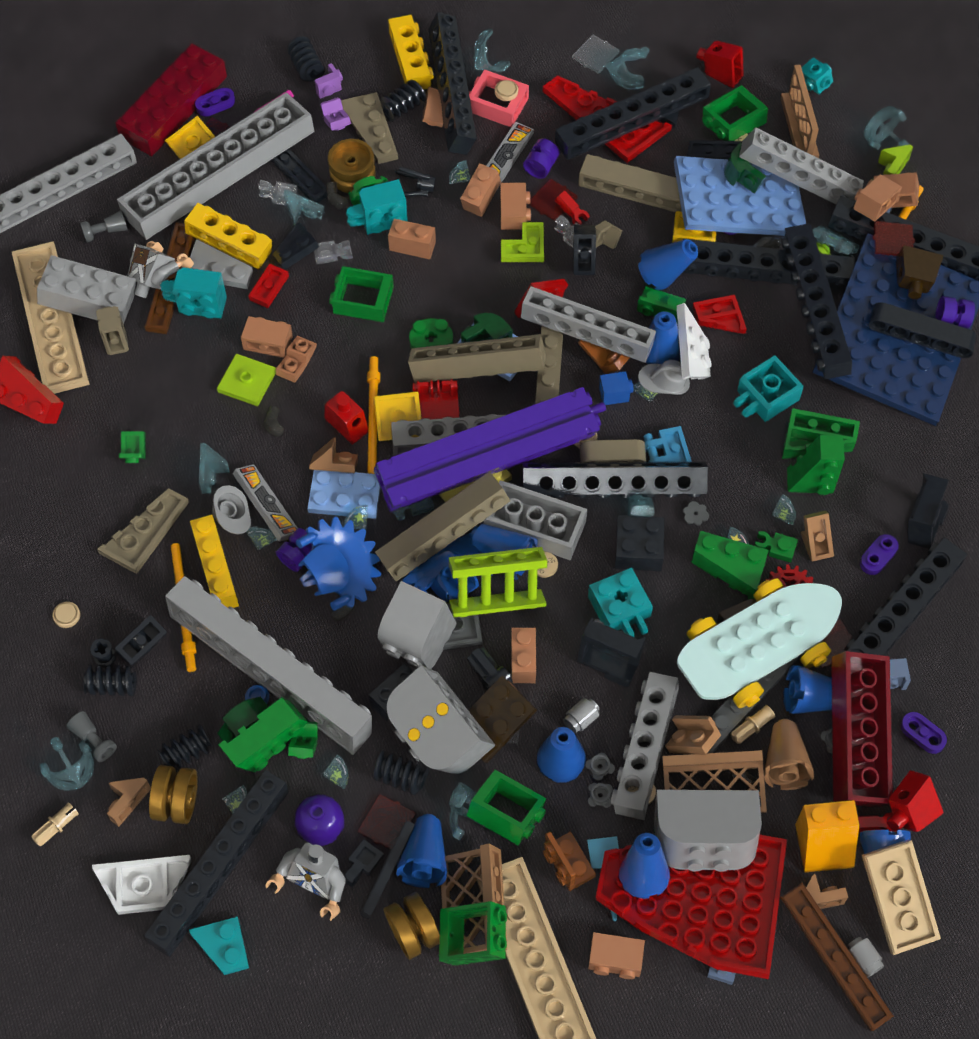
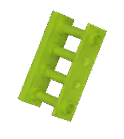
M542 547L449 557V568L453 579L458 578V599L449 600L453 617L546 607L542 590L537 589V570L547 568V558ZM528 570V591L514 592V572ZM505 573L504 593L491 595V575ZM481 576V596L467 598V577Z

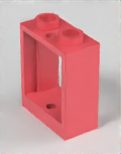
M484 69L481 76L476 78L472 91H469L472 114L512 127L529 99V85ZM503 80L513 81L518 86V95L510 101L507 108L479 98L486 86L495 89L496 84Z

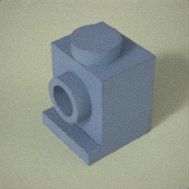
M890 659V689L901 686V690H906L911 681L907 659Z

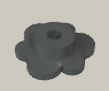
M696 501L690 502L688 507L683 509L685 514L684 520L688 524L694 523L699 526L702 524V521L705 522L709 519L706 506L703 504L699 505Z

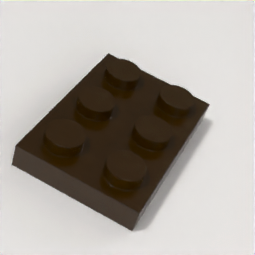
M501 676L468 710L495 744L481 759L488 763L537 711L505 676Z

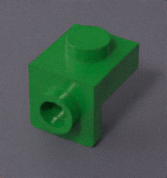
M121 431V453H119V458L125 459V463H139V459H145L144 431Z
M307 721L308 723L303 727L302 733L291 739L288 756H296L300 759L313 758L318 741L317 722Z

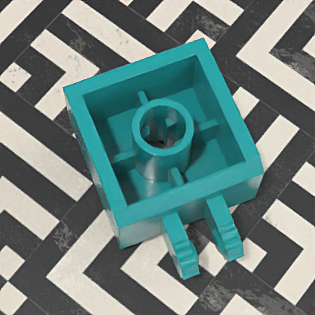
M399 179L362 188L359 192L360 204L348 207L346 216H348L347 224L350 227L364 225L367 235L390 229L394 219L407 221L406 197Z
M183 267L177 271L175 281L165 280L160 284L163 298L167 301L176 302L179 313L187 316L198 315L206 318H222L227 295L221 272Z
M774 355L741 377L737 390L740 396L734 400L733 404L736 408H739L748 403L749 406L743 409L742 415L746 418L756 412L766 422L799 401L804 386Z
M632 568L589 585L588 598L602 624L616 630L622 629L625 634L635 637L630 625L636 623L642 635L648 633L644 619L651 617L653 606Z

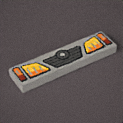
M518 122L513 124L486 165L499 172L501 183L534 134V129Z
M255 465L235 469L234 477L279 542L288 540L297 529V526Z

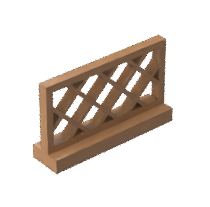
M794 65L789 93L781 94L783 110L793 146L819 158L816 145L818 125L801 65Z
M762 750L707 753L706 755L662 756L665 790H670V788L672 790H682L688 782L692 783L698 790H706L714 780L725 790H730L738 779L749 787L748 790H757L755 787L759 783L761 813H767ZM758 768L759 778L751 785L742 775L747 769ZM736 769H742L739 774L735 771ZM722 770H730L736 776L728 786L717 778ZM700 771H704L711 777L703 788L692 780L694 775ZM684 772H692V773L690 774V776H688V775L685 774ZM669 773H680L686 780L676 789L669 783Z
M491 844L480 845V849L445 856L447 877L446 881L441 885L442 909L459 906L467 894L474 899L472 904L482 903L483 899V902L492 901L504 905L502 860L499 848ZM480 856L481 864L474 872L468 865L474 857ZM457 861L461 866L452 877L448 871V863ZM466 869L472 874V877L464 887L458 882V879ZM478 879L482 882V890L476 897L470 892V889ZM456 884L462 891L453 901L450 899V891ZM482 916L478 922L474 918L464 919V924L469 919L475 924V927L468 937L464 935L463 954L487 951V916ZM482 930L485 933V944L477 946L472 941L478 932Z

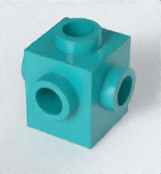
M813 57L802 67L809 91L813 90L820 94L833 82L832 69L827 63H822Z

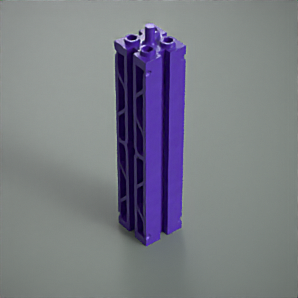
M581 387L573 392L562 394L393 456L389 460L377 462L376 467H374V473L383 491L389 512L476 481L489 471L491 474H495L573 445L580 440L584 441L592 438L600 430L599 426H601L598 413L606 411V406L604 402L589 407V405H592V398L589 392H585L584 387Z

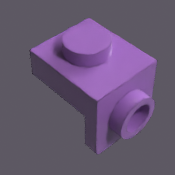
M332 63L328 64L329 74L315 79L316 94L320 99L342 90V74L339 69H335Z
M339 97L320 104L324 121L331 130H341L351 124L349 116L343 110Z

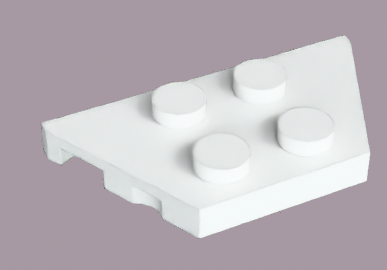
M685 303L677 305L682 378L686 380L688 378L705 379L711 377L710 367L712 364L708 351L710 348L709 340L704 335Z
M182 855L92 865V869L118 915L158 911L165 908L179 889L190 866L191 856Z

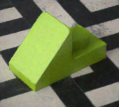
M909 144L883 149L878 160L879 164L886 167L883 175L900 174L910 159L913 146Z

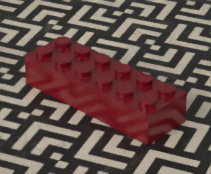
M192 43L117 120L118 134H122L130 145L153 156L162 147L165 140L174 134L196 110V100L200 96L213 92L225 80L227 73L224 60Z
M848 651L832 656L833 802L855 800L856 806L882 807L890 805L889 797L893 794L890 656Z

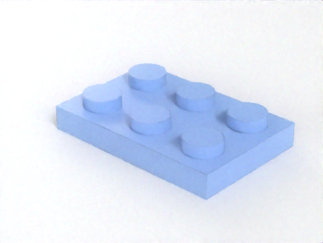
M314 470L307 508L308 513L353 517V515L358 514L360 509L362 514H366V518L376 519L381 487L375 474Z

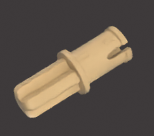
M765 705L753 716H747L745 718L746 721L731 732L733 741L741 744L752 734L759 733L761 727L775 718L773 710Z
M67 803L53 817L49 816L48 821L32 834L33 841L39 846L44 845L58 831L61 833L63 831L62 828L74 817L78 816L79 813L74 809L66 815L73 808L70 803Z

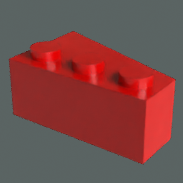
M2 356L0 361V403L43 424H56L64 403L45 384H42L35 378V375L30 370H27L17 357Z

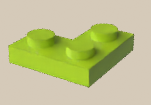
M522 222V240H501V262H544L543 222Z

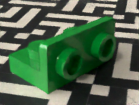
M646 286L642 296L638 299L637 311L646 316L653 317L660 312H669L674 315L678 324L677 305L686 304L687 299Z

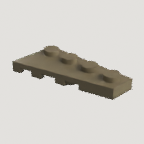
M377 92L341 100L343 110L349 116L351 124L356 129V133L372 148L376 162L381 164L398 160V153Z
M168 488L147 506L145 512L139 517L135 516L125 529L115 533L112 536L113 539L106 545L102 544L97 549L98 553L137 574L188 505V498Z

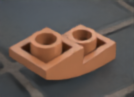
M429 87L426 93V104L423 110L422 121L430 126L442 128L443 117L438 89Z
M297 336L287 348V355L276 368V375L295 383L310 361L317 343Z

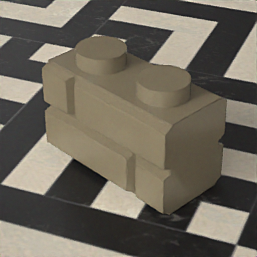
M108 306L98 309L96 311L98 326L107 354L114 355L127 352L129 350L128 341L118 307Z

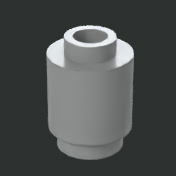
M582 698L566 712V717L563 718V721L574 733L583 731L599 717V706L592 699Z
M858 937L848 944L849 952L867 978L884 967V964L881 962L882 957L868 938L862 940L861 937Z

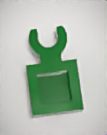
M759 531L757 538L764 540V543L755 542V546L770 550V557L791 563L798 539L775 533L774 538H772L768 533Z

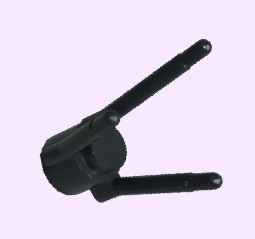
M401 166L398 168L399 170L395 171L397 174L418 180L417 188L421 189V191L404 192L405 197H427L428 192H434L436 176L423 174Z

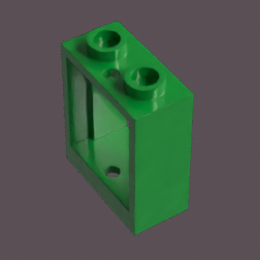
M741 85L704 106L702 121L719 139L735 141L746 133H750L755 127L758 128L767 123L768 107ZM737 105L747 115L729 125L719 115Z
M342 266L340 274H337L335 277V292H331L329 304L333 307V314L384 322L394 288L393 275ZM347 284L380 289L375 306L343 301Z
M494 770L471 800L467 817L519 845L524 837L528 839L535 828L534 823H540L546 813L543 807L547 798ZM496 792L529 810V813L522 822L515 820L488 804Z
M488 901L440 909L439 961L451 965H463L506 959V906ZM487 916V951L463 954L464 919Z

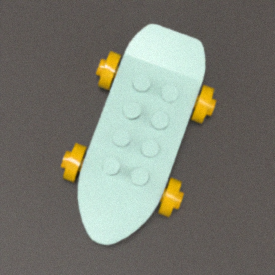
M777 578L771 581L766 580L758 586V590L753 595L757 602L718 625L712 617L696 620L687 632L690 642L679 654L677 665L702 699L717 700L737 693L733 697V702L738 708L751 707L760 700L759 697L764 692L760 683L756 682L757 680L803 653L805 654L800 658V661L807 669L813 666L818 667L826 662V657L830 654L831 649L826 642H820L830 633L840 614L842 598L839 592L833 587L822 584L803 583L784 587Z

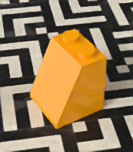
M855 800L804 805L795 824L804 873L854 868L859 831Z

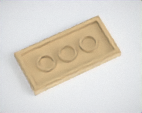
M908 839L863 854L862 858L890 953L896 955L941 939L912 840Z

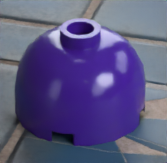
M315 794L307 797L299 804L295 812L294 824L301 839L303 838L304 841L312 845L325 846L333 843L341 831H343L345 818L341 806L332 797L324 794Z

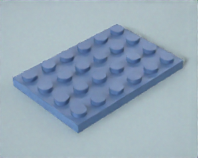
M684 156L675 157L674 167L685 230L785 236V228L806 224L799 186L752 164L753 167L766 175L759 190L754 194L739 182L732 186L727 181L724 175V167L728 160Z

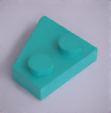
M238 917L189 930L193 939L196 940L224 975L249 969Z

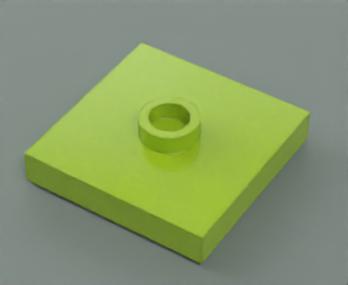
M236 354L218 385L217 391L218 393L258 406L276 374V367Z

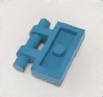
M681 426L659 430L658 439H653L650 433L643 436L645 451L649 454L650 458L649 462H692ZM662 448L665 456L658 457L657 449Z

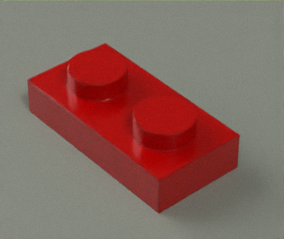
M269 264L248 295L249 301L269 308L288 279V271Z

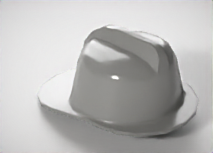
M668 360L662 364H648L639 371V383L650 392L681 395L686 393L690 386L689 378L686 380L682 378L681 363L676 360Z
M230 485L217 489L212 505V513L216 521H218L223 529L230 533L243 534L248 531L251 526V518L245 495L238 488Z

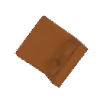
M583 340L578 341V344L605 374L620 370L630 358Z
M551 832L545 834V843H543L545 850L543 854L549 864L553 863L557 869L555 874L562 886L566 885L568 890L571 891L596 877L595 871L571 832L556 840Z

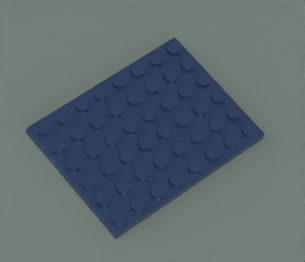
M868 233L837 308L852 359L851 375L830 378L829 380L936 426L941 417L961 358L870 329L869 321L872 307L875 303L883 302L935 318L937 303L941 296L953 297L956 301L959 299L972 300L975 303V314L970 328H968L971 330L979 309V281L940 265L935 283L929 292L922 293L920 299H911L908 297L909 289L901 288L897 283L896 256L901 247ZM816 363L812 373L824 377L823 372L818 371Z

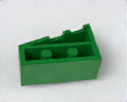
M792 408L782 459L797 458L799 455L804 456L807 453L806 448L819 435L843 436L844 452H852L857 441L860 421Z
M819 435L806 448L807 453L804 456L799 455L794 466L789 465L787 467L788 492L818 493L820 495L834 493L845 461L843 436Z
M700 531L692 563L711 576L718 577L728 583L729 587L733 590H739L748 596L747 599H755L753 595L758 589L769 550Z
M280 698L257 715L259 720L248 729L245 726L241 727L238 730L240 735L227 743L224 740L218 744L236 767L252 772L262 770L274 754L276 755L284 750L286 743L291 738L297 737L302 733L303 727L308 722L291 701Z

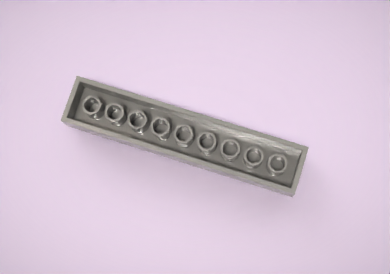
M287 92L118 198L117 202L123 217L146 240L191 212L197 203H205L312 134L314 127L311 114Z
M184 576L165 596L171 618L258 684L265 687L278 699L284 698L291 701L307 721L317 722L319 730L352 755L372 734V715L365 706L355 704L351 701L352 698L343 690L339 692L333 687L329 679L324 676L319 677L314 673L313 668L309 664L299 662L289 649H282L270 635H263L259 632L253 622L249 620L244 621L234 608L230 606L227 608L215 594H208L204 591L198 581L194 579L191 581Z

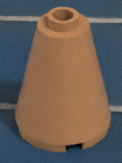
M781 719L773 725L764 769L765 782L773 787V784L780 785L781 790L803 788L808 785L809 779H814V769L798 726L789 719Z

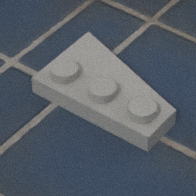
M196 239L190 256L194 263L191 269L221 272L224 285L248 289L253 274L251 266Z

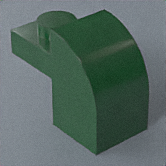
M740 142L732 151L724 167V175L732 186L739 182L755 194L762 185L766 175L753 167L752 163L739 157L742 146Z
M477 314L474 316V326L467 327L461 333V343L512 338L513 329L502 317L496 314Z
M261 696L241 702L223 717L225 723L217 734L223 741L225 740L229 743L240 735L238 730L241 727L245 726L248 729L259 720L257 715L269 706Z

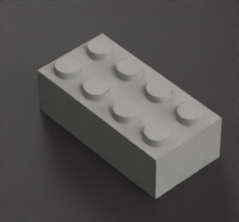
M51 255L37 287V304L97 320L96 311L98 309L116 306L119 309L124 324L135 296L136 278Z
M500 480L499 484L506 492L510 502L484 520V524L533 536L538 539L537 547H542L544 552L571 560L586 523L587 509Z

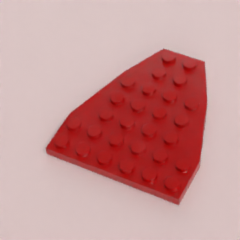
M760 835L754 860L748 866L738 870H727L724 872L716 870L690 871L669 867L670 879L667 888L662 894L658 896L657 894L652 895L647 899L634 897L626 892L619 879L620 865L632 845H628L623 849L607 850L604 853L596 900L640 931L716 970L769 979L787 839Z

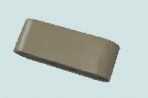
M636 439L585 441L580 444V462H646L645 442Z

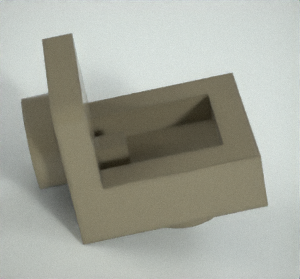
M607 221L596 225V248L602 244L612 249L616 248L622 230Z

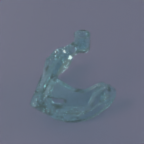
M491 28L486 29L479 34V39L475 42L474 68L483 71L485 69L490 72H503L511 63L509 60H501L493 66L488 62L486 42L493 34V30Z
M642 47L641 50L638 48L627 49L618 58L606 65L617 85L626 89H641L645 86L643 76L631 74L627 70L624 61L645 59L649 49L647 47Z
M888 106L878 111L870 119L864 131V137L869 142L868 144L878 150L881 147L880 143L882 140L890 135L899 143L898 146L909 145L905 139L901 140L893 133L896 125L901 121L904 122L907 117L900 109L898 110L893 106ZM890 118L891 121L884 125L882 123ZM878 127H881V130L877 136L876 131Z
M58 737L52 738L50 744L55 751L59 752L67 768L59 772H51L46 763H41L40 771L42 775L54 787L60 790L69 791L82 788L89 781L94 771V759L88 743L82 740L78 744L83 755L79 761L71 766L62 750L63 744ZM85 768L84 773H83V776L80 778L81 773H82L83 769Z
M462 782L458 783L448 802L451 807L449 820L450 827L453 830L451 836L457 840H460L465 831L459 828L457 823L458 815L467 817L468 809L463 806V803L466 802L470 805L471 800L476 795L473 789Z

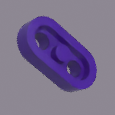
M220 88L200 96L195 102L197 113L207 117L232 107L235 103L234 92L229 88Z
M891 535L879 536L862 555L860 560L861 569L869 575L880 573L895 556L899 546L898 541ZM883 543L890 544V547H886ZM873 558L877 562H871L870 559Z
M910 712L904 716L901 722V730L908 738L931 754L939 753L944 749L947 737L940 728L920 713ZM909 724L915 725L917 729H911ZM929 740H934L936 745L930 744Z

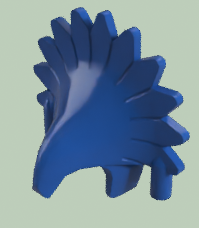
M338 517L332 519L330 526L323 519H320L318 521V530L312 527L306 528L307 534L296 540V545L299 548L310 543L312 546V551L298 564L299 567L305 565L308 569L300 578L303 586L307 587L317 584L319 591L314 593L315 596L332 592L340 595L341 597L330 603L334 611L344 605L352 608L355 598L365 602L367 600L365 590H376V585L371 578L381 576V572L372 566L379 562L380 559L377 555L370 553L376 543L374 541L364 542L366 530L361 529L354 533L353 521L349 520L342 527Z
M468 533L462 538H457L444 549L430 557L426 562L409 572V575L403 579V582L414 585V587L426 593V590L431 587L445 602L458 599V578L453 579L449 568V557L482 553L472 545L471 533ZM477 576L467 577V594L479 587Z

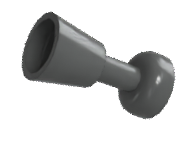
M121 210L104 219V222L90 226L87 221L80 222L87 243L93 241V234L107 230L108 233L128 231Z
M79 712L69 720L67 729L83 741L88 740L95 747L93 756L98 762L105 761L115 752L117 745L112 740L102 741L96 735V728L86 712Z

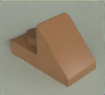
M334 437L313 454L309 469L355 473L358 464V454H351L350 452L336 453V438Z
M821 511L804 515L805 531L801 532V536L810 560L813 562L834 557L829 513Z
M145 778L109 783L111 789L120 796V799L112 802L107 813L110 820L118 827L151 790Z
M815 874L806 887L820 909L844 905L848 899L846 888L838 889L837 886H831L820 892Z

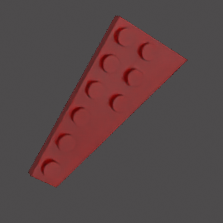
M556 76L543 86V92L576 120L617 102L609 97L604 99L598 96V93L591 90L588 92L581 89L578 84L560 76ZM655 121L607 142L605 145L628 163L671 131L672 125L667 122L662 124Z

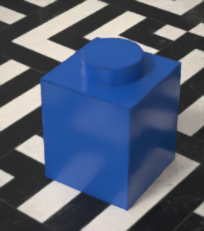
M626 371L600 375L599 390L602 402L605 405L629 402L630 393H633V383L631 379L628 380Z

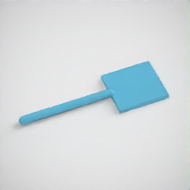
M617 836L587 840L590 862L593 869L602 868L605 851L615 848L619 849ZM611 911L612 920L616 921L617 914Z

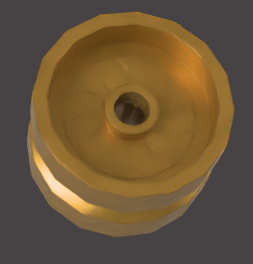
M345 139L339 141L330 149L328 155L330 178L332 184L338 190L349 193V190L352 192L354 190L353 185L357 181L369 176H375L374 154L372 148L366 142L359 139Z
M160 765L157 767L152 781L149 800V814L152 820L166 821L171 815L174 823L188 824L190 822L197 795L198 777L195 769L181 768L176 774L173 766Z
M417 892L404 897L403 903L407 915L397 903L383 908L393 934L409 960L421 954L418 936L424 946L429 949L440 944V935L435 921Z

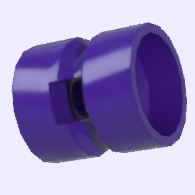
M538 139L523 162L525 171L532 177L538 179L545 178L560 155L559 148L550 140Z
M941 296L937 303L935 319L968 329L974 319L975 303L972 300L959 299L956 301L953 297Z
M297 528L288 538L289 542H284L276 551L278 559L294 572H298L303 567H299L298 564L312 551L311 543L302 548L296 545V540L307 534L302 528Z

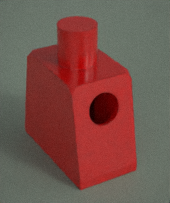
M714 41L708 49L701 47L698 50L697 59L705 62V73L730 88H734L744 76L743 47Z
M340 391L325 404L324 418L352 445L368 433L364 411L344 391Z
M912 770L908 772L889 797V804L893 815L888 819L887 823L896 832L902 828L919 832L944 813L930 776Z

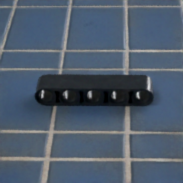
M883 302L873 305L869 321V328L876 332L959 358H970L973 356L977 335L970 329Z

